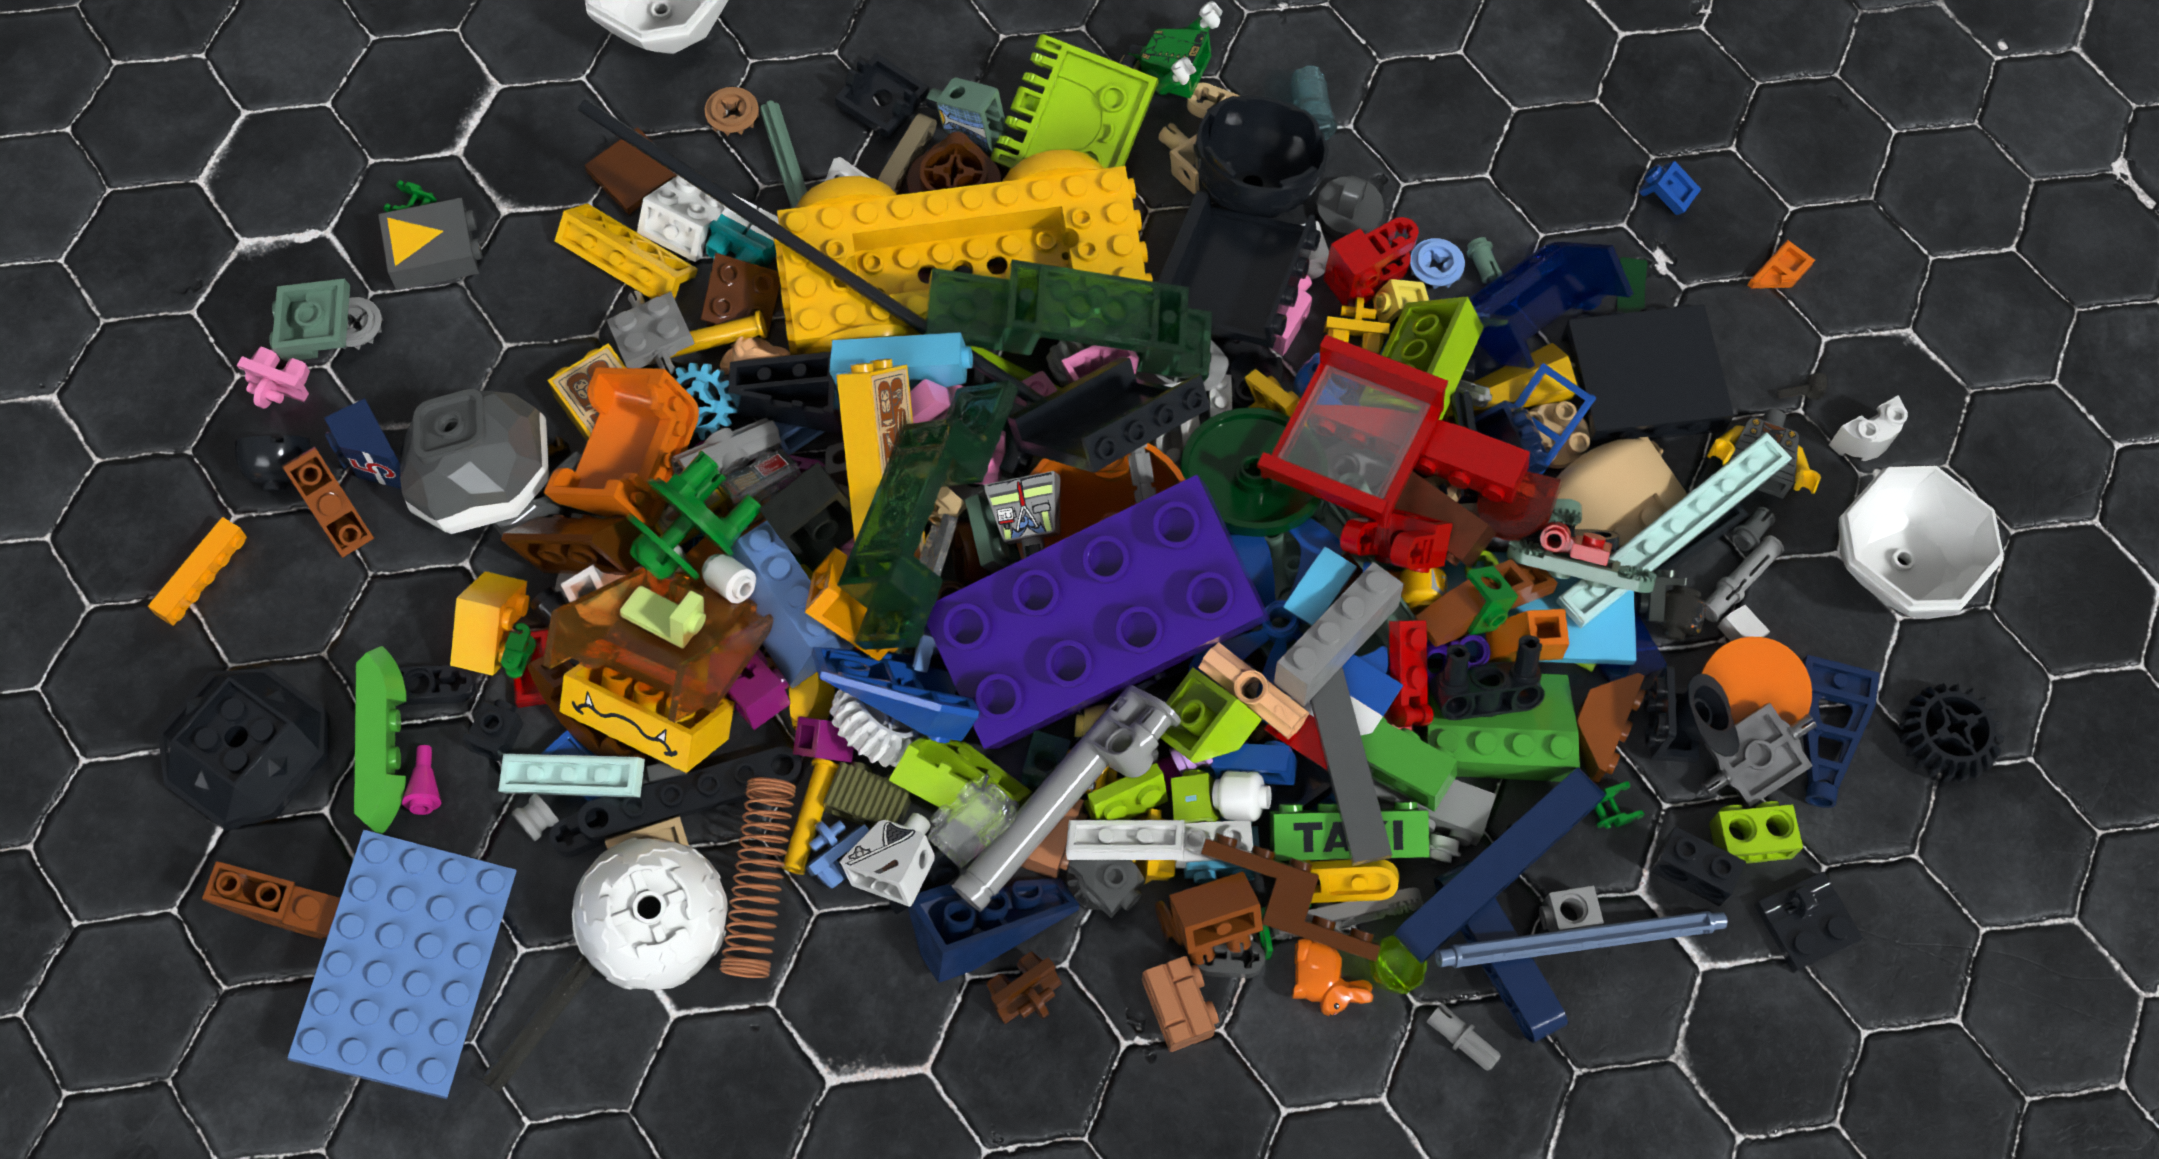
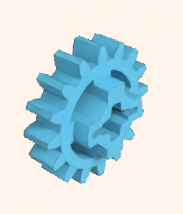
M689 363V372L682 367L676 368L678 378L674 379L683 387L686 382L696 378V380H693L692 386L686 389V391L692 397L699 396L701 400H704V403L711 404V406L703 407L698 405L699 418L691 440H694L698 432L700 440H706L710 435L709 431L713 434L721 429L720 425L731 426L733 423L727 416L729 413H738V410L731 406V401L733 400L728 393L729 380H721L725 371L717 369L712 374L711 364H703L700 370L697 363ZM714 386L719 392L720 399L717 398L713 391ZM717 413L711 422L702 425V423H705L708 415Z

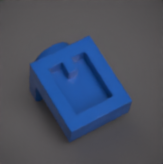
M1673 161L1662 167L1656 165L1651 168L1644 176L1646 182L1638 192L1643 197L1655 192L1677 216L1687 210L1701 188L1676 161Z

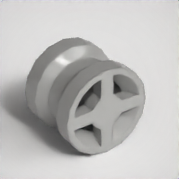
M537 793L529 798V803L526 806L516 808L511 812L534 842L541 837L542 831L545 828L553 827L554 824L559 822Z

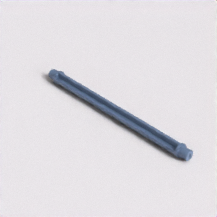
M1702 911L1458 945L1453 944L1449 948L1436 950L1435 960L1438 967L1452 966L1453 968H1460L1463 966L1683 936L1710 934L1714 930L1725 929L1727 927V917L1724 912L1711 913L1710 911Z

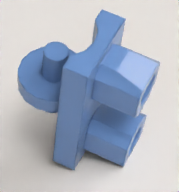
M821 820L814 826L819 836L809 842L810 847L814 852L824 845H827L829 848L806 865L805 869L810 876L817 875L830 889L845 880L847 876L837 862V859L846 852H849L869 832L865 824L859 825L838 841L836 837L846 830L840 820L829 828Z

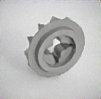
M361 297L349 298L348 317L355 322L360 321L362 329L359 331L353 327L350 328L347 323L346 347L343 349L355 347L360 350L361 345L367 342L373 344L376 334L382 333L381 323L383 318L379 308L372 301Z

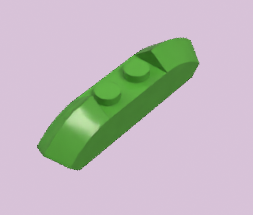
M383 646L366 652L356 662L354 814L378 834H383L395 818L403 799L406 776L395 775V769H400L401 766L400 749L398 746L395 747V732H400L401 714L399 709H396V706L406 702L405 684L398 665Z

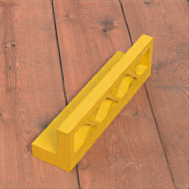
M588 203L563 212L555 242L651 299L668 292H672L675 299L680 284L695 278L698 268Z

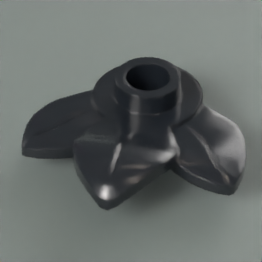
M1242 352L1231 364L1230 374L1234 382L1232 386V401L1239 408H1248L1256 402L1254 397L1242 395L1244 392H1251L1245 376L1254 369L1267 378L1273 376L1287 393L1290 391L1294 392L1292 384L1282 381L1283 363L1280 357L1268 358L1254 363L1247 354Z

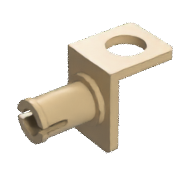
M1170 123L1168 128L1172 132L1166 126L1163 127L1159 133V140L1171 149L1172 175L1195 195L1196 191H1200L1199 174L1192 166L1195 164L1193 144H1195L1197 134L1189 139L1175 124ZM1183 171H1187L1190 180L1186 177Z

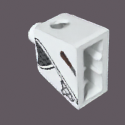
M912 813L904 826L888 820L879 821L840 861L851 886L911 907L934 862L935 855L925 835L931 827L929 821L918 813Z

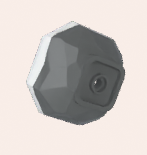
M466 389L424 401L414 411L413 419L401 445L400 482L402 494L409 511L449 534L518 517L549 481L546 418L535 407L513 393Z

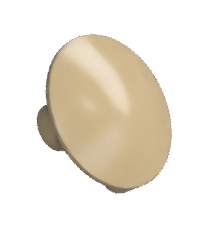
M1563 401L1560 403L1554 402L1538 405L1532 408L1529 413L1561 436L1577 413V409L1571 402ZM1584 418L1581 419L1548 468H1565L1586 453L1590 445V435ZM1539 431L1543 439L1542 444L1548 454L1556 442Z

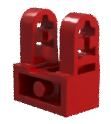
M1398 217L1367 234H1364L1361 228L1331 243L1323 280L1343 306L1353 307L1357 297L1364 298V304H1366L1390 279L1399 280L1407 274L1411 261L1409 251L1415 247L1419 234L1418 226L1409 218ZM1396 231H1398L1401 235L1407 233V239H1405L1403 236L1395 238ZM1392 261H1401L1400 266H1397L1395 263L1387 266Z
M1394 508L1384 528L1368 517L1348 520L1341 533L1340 547L1344 552L1359 556L1375 555L1374 560L1393 564L1415 572L1429 573L1431 568L1443 567L1445 564L1453 523Z

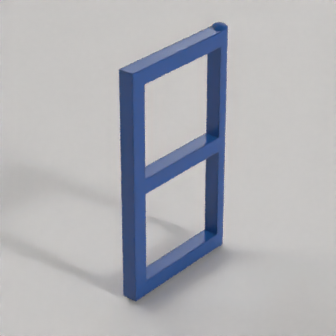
M1542 363L1514 403L1518 408L1523 407L1545 374L1585 400L1561 436L1532 417L1537 429L1556 442L1547 454L1548 456L1544 458L1547 466H1549L1596 400V397L1588 394ZM1545 470L1529 478L1528 481L1535 486Z

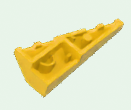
M1551 343L1475 381L1474 384L1490 389L1492 400L1484 408L1473 405L1474 417L1504 400L1514 404L1542 363L1577 385L1569 356L1554 343ZM1545 374L1523 405V408L1572 400L1575 393ZM1450 401L1446 413L1449 423L1454 424L1452 404Z

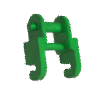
M399 180L396 184L401 191L412 195L407 206L394 205L391 208V205L386 203L383 209L385 212L411 208L416 199L422 201L421 205L436 203L437 199L431 192H424L420 185L408 181L404 185V182Z
M524 623L516 624V629L523 631L522 634L510 632L501 658V664L505 668L506 674L514 679L523 675L536 648V641L530 636V629Z
M1628 781L1604 789L1607 795L1595 807L1601 820L1597 824L1598 828L1605 827L1609 829L1611 828L1610 824L1613 823L1617 828L1631 823L1635 818L1640 819L1645 815L1643 810L1630 814L1620 813L1613 797L1620 790L1625 791L1631 787ZM1609 801L1615 813L1614 816L1609 818L1601 804Z

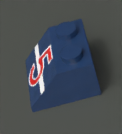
M365 398L324 418L331 430L325 433V436L344 469L351 466L359 479L401 489L400 463Z

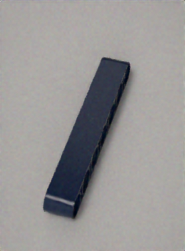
M1579 767L1576 768L1409 917L1393 935L1422 964L1590 813L1607 794Z

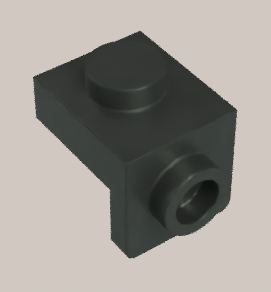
M1656 569L1655 574L1657 578L1653 591L1638 593L1637 610L1639 613H1642V620L1664 622L1666 585L1688 586V578H1678L1677 570Z

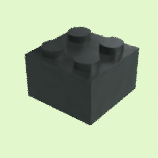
M818 462L809 470L804 471L780 493L775 494L759 509L779 538L811 571L821 564L834 548H841L854 537L850 498Z

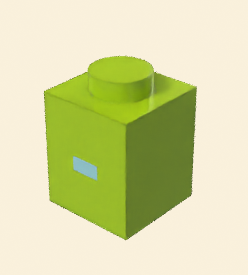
M1203 770L1185 771L1182 777L1171 778L1174 820H1185V823L1221 821L1219 810H1215L1213 807L1212 792L1215 779L1209 773H1205Z

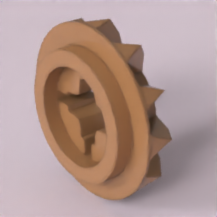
M726 87L716 91L709 97L705 105V116L707 123L713 127L715 132L722 131L727 136L734 132L742 135L746 128H753L756 118H759V106L756 98L749 91L739 87ZM727 109L730 111L738 109L739 116L730 115L727 117Z

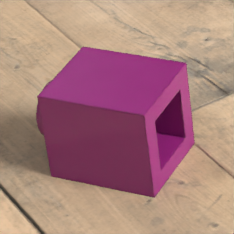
M798 717L793 754L852 762L854 747L847 746L848 741L838 735L839 728L834 726L832 721Z

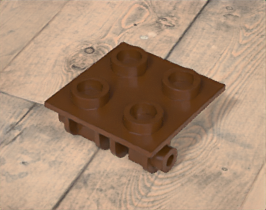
M715 253L700 320L706 321L707 327L753 316L756 311L760 310L767 328V338L764 339H768L780 285L778 271Z

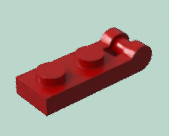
M1426 620L1389 621L1390 677L1404 685L1390 705L1391 721L1398 728L1410 727L1413 724L1415 726H1427L1432 723L1434 714L1431 706L1428 704Z

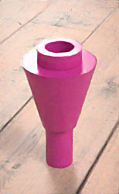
M420 745L416 749V767L413 769L402 799V805L417 815L429 814L441 805L434 772L431 768L432 747L428 745Z

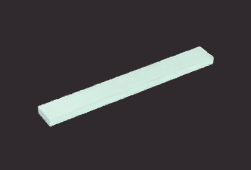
M1766 432L1612 554L1609 559L1621 562L1620 566L1630 565L1632 567L1633 565L1637 567V570H1639V567H1643V570L1654 571L1788 464L1792 457ZM1581 579L1559 596L1556 602L1562 609H1565L1568 616L1581 629L1629 590L1607 585L1606 588L1593 587L1588 585L1585 579Z

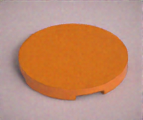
M1765 637L1739 638L1718 648L1703 665L1701 674H1707L1715 678L1724 689L1728 697L1734 724L1766 703H1771L1779 717L1789 725L1809 713L1812 702V686L1807 669L1800 658L1780 642Z

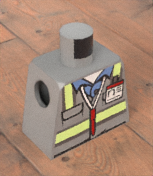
M1051 471L984 485L1003 541L1009 545L1022 543L1024 558L1045 549L1044 538L1060 535V475L1056 472Z

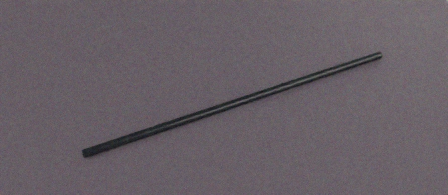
M584 99L579 105V112L922 335L946 333L592 102ZM972 350V367L1027 403L1028 401L1035 403L1044 398L1043 395Z

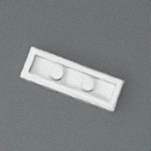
M1069 820L1066 845L1067 860H1184L1185 820Z

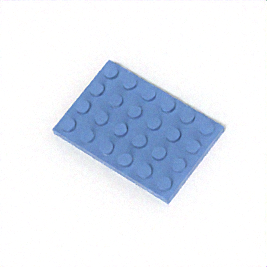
M363 830L287 1057L288 1060L447 1099L517 870Z

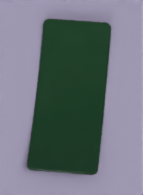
M1620 258L1617 311L1631 313L1640 312L1645 309L1647 260Z

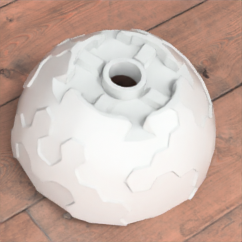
M633 837L610 847L600 854L585 872L574 895L572 923L574 937L580 952L586 956L593 967L606 977V980L624 989L658 990L674 988L685 983L718 953L726 935L725 923L728 903L727 896L720 882V875L710 861L690 845L686 846L664 839H637ZM648 896L655 897L661 903V911L653 919H645L637 911L639 902Z

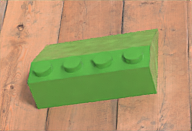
M1428 668L1431 673H1436L1440 670V668ZM1541 674L1540 684L1545 691V697L1543 702L1532 710L1463 720L1445 719L1428 686V704L1431 706L1434 716L1431 724L1421 726V741L1432 747L1441 746L1449 750L1455 759L1458 760L1457 777L1561 782L1576 768H1580L1579 734L1568 675Z

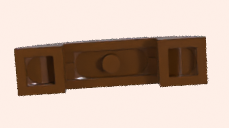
M555 650L529 663L528 670L549 708L563 726L596 756L640 757L645 760L652 757L559 712L564 674L574 668L559 650Z

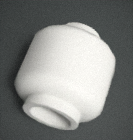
M1228 770L1222 775L1221 779H1216L1212 792L1213 807L1215 810H1219L1221 816L1226 820L1256 821L1260 818L1263 809L1270 808L1271 787L1265 785L1263 777L1258 772Z

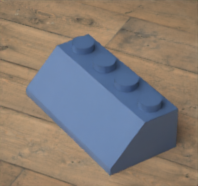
M767 520L737 539L731 549L734 552L731 557L754 572L756 584L751 596L740 603H736V605L793 689L817 672L812 657L813 647L850 650L855 646L805 613L811 581L787 545L779 538Z

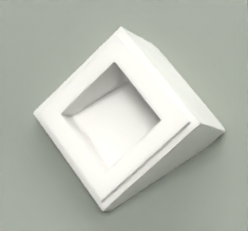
M1746 605L1725 616L1717 626L1730 641L1743 637H1765L1770 632Z

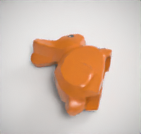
M1306 938L1298 939L1294 952L1296 968L1292 999H1307L1311 1002H1320L1321 1012L1327 1016L1336 1015L1345 1010L1350 1002L1359 1004L1372 1002L1374 996L1371 991L1373 987L1369 981L1346 982L1341 978L1342 958L1336 948Z

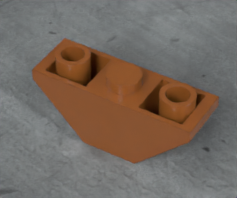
M315 447L282 465L293 485L342 558L374 539Z
M1640 673L1592 688L1582 701L1576 716L1579 734V756L1593 782L1599 783L1605 773L1612 775L1620 754L1614 751L1619 741L1623 743L1626 741L1633 722L1627 720L1631 709L1635 711L1639 709L1646 692L1640 689L1645 677Z

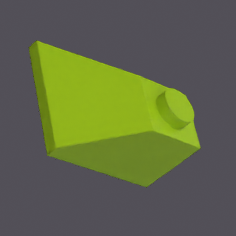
M1193 667L1166 701V704L1179 716L1181 723L1177 727L1170 725L1160 738L1195 764L1239 750L1262 719L1239 699Z

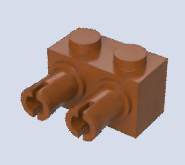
M1244 871L1169 895L1173 922L1190 955V960L1197 965L1204 964L1203 955L1206 956L1207 962L1212 961L1215 956L1213 947L1226 943L1227 948L1234 953L1241 952L1240 943H1242L1244 951L1251 946L1249 935L1263 931L1260 903Z

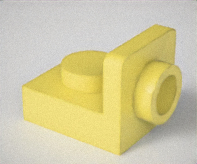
M1390 279L1372 298L1378 321L1389 324L1396 317H1400L1406 303L1429 300L1424 282Z

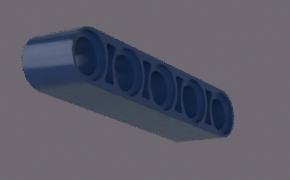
M1468 860L1435 877L1434 885L1436 891H1440L1471 862ZM1493 899L1460 929L1467 943L1518 937V934L1496 899ZM1532 957L1481 964L1513 1019L1529 1042L1536 1043L1568 1024L1563 1007Z

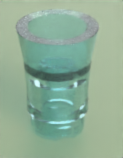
M1306 66L1295 70L1291 79L1292 104L1300 109H1305L1316 119L1325 140L1335 134L1337 123L1331 109L1324 74L1316 66Z

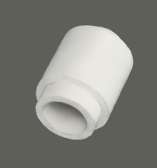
M714 554L703 564L702 576L706 585L728 601L740 603L753 593L756 584L754 572L727 554Z

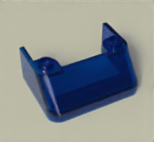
M1554 242L1538 249L1473 295L1469 300L1484 327L1478 339L1480 346L1498 364L1531 369L1535 366L1526 342L1528 338L1570 308L1589 311L1598 307L1602 303L1601 300L1607 295L1630 297L1634 293L1613 245Z

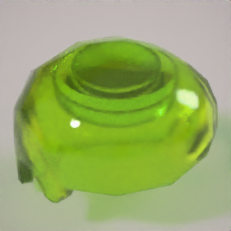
M1394 935L1387 936L1378 942L1381 947L1376 962L1369 960L1368 964L1371 977L1381 989L1393 994H1408L1424 982L1427 960L1420 964Z

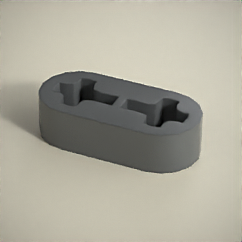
M1251 940V946L1247 950L1250 951L1251 957L1257 958L1258 961H1254L1251 968H1244L1243 961L1230 960L1231 957L1242 956L1244 952L1242 943H1240L1241 952L1238 953L1230 951L1226 943L1214 946L1213 949L1215 956H1225V959H1214L1212 966L1205 965V960L1204 964L1197 965L1201 974L1205 976L1253 978L1260 973L1264 966L1265 952L1261 945Z

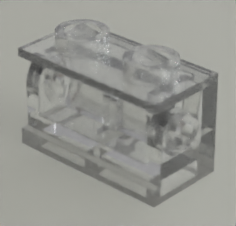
M987 774L977 783L973 780L969 781L957 794L958 800L950 807L947 804L942 805L930 819L933 825L927 838L960 869L1014 823L1019 804L1009 798L995 784L990 783L985 787L989 778Z

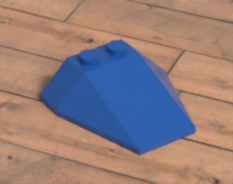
M813 647L812 657L820 679L918 732L927 735L933 741L940 743H949L950 739L962 741L978 718L979 709L974 699L955 695L956 687L942 659L931 658L928 672L926 673L914 670V655L887 653L880 661H877L860 650Z

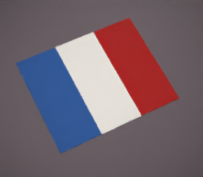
M1353 654L1342 668L1360 735L1373 733L1404 685ZM1310 701L1303 707L1309 712V715L1302 727L1290 739H1287L1275 728L1267 724L1264 729L1265 731L1328 770Z

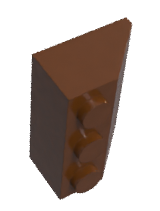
M553 515L552 518L536 517L503 533L501 540L543 573L578 574L594 565L603 573L632 575L637 561L630 554V549L633 541L641 532L626 517L614 515L611 518H597L591 515H583L582 518H568L563 515Z

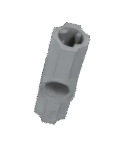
M767 418L732 431L730 428L720 429L710 435L704 444L673 456L671 464L674 474L679 475L699 454L698 452L702 450L717 463L719 473L724 476L733 475L742 470L750 460L778 449L782 442L779 436V429L773 420L770 421Z

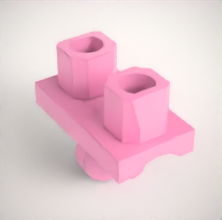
M260 346L251 360L241 357L237 367L245 370V380L249 383L247 392L254 394V404L265 409L272 402L282 403L284 396L303 403L309 395L304 386L310 373L307 365L300 360L292 358L289 359L283 371L275 369L280 358L272 350Z

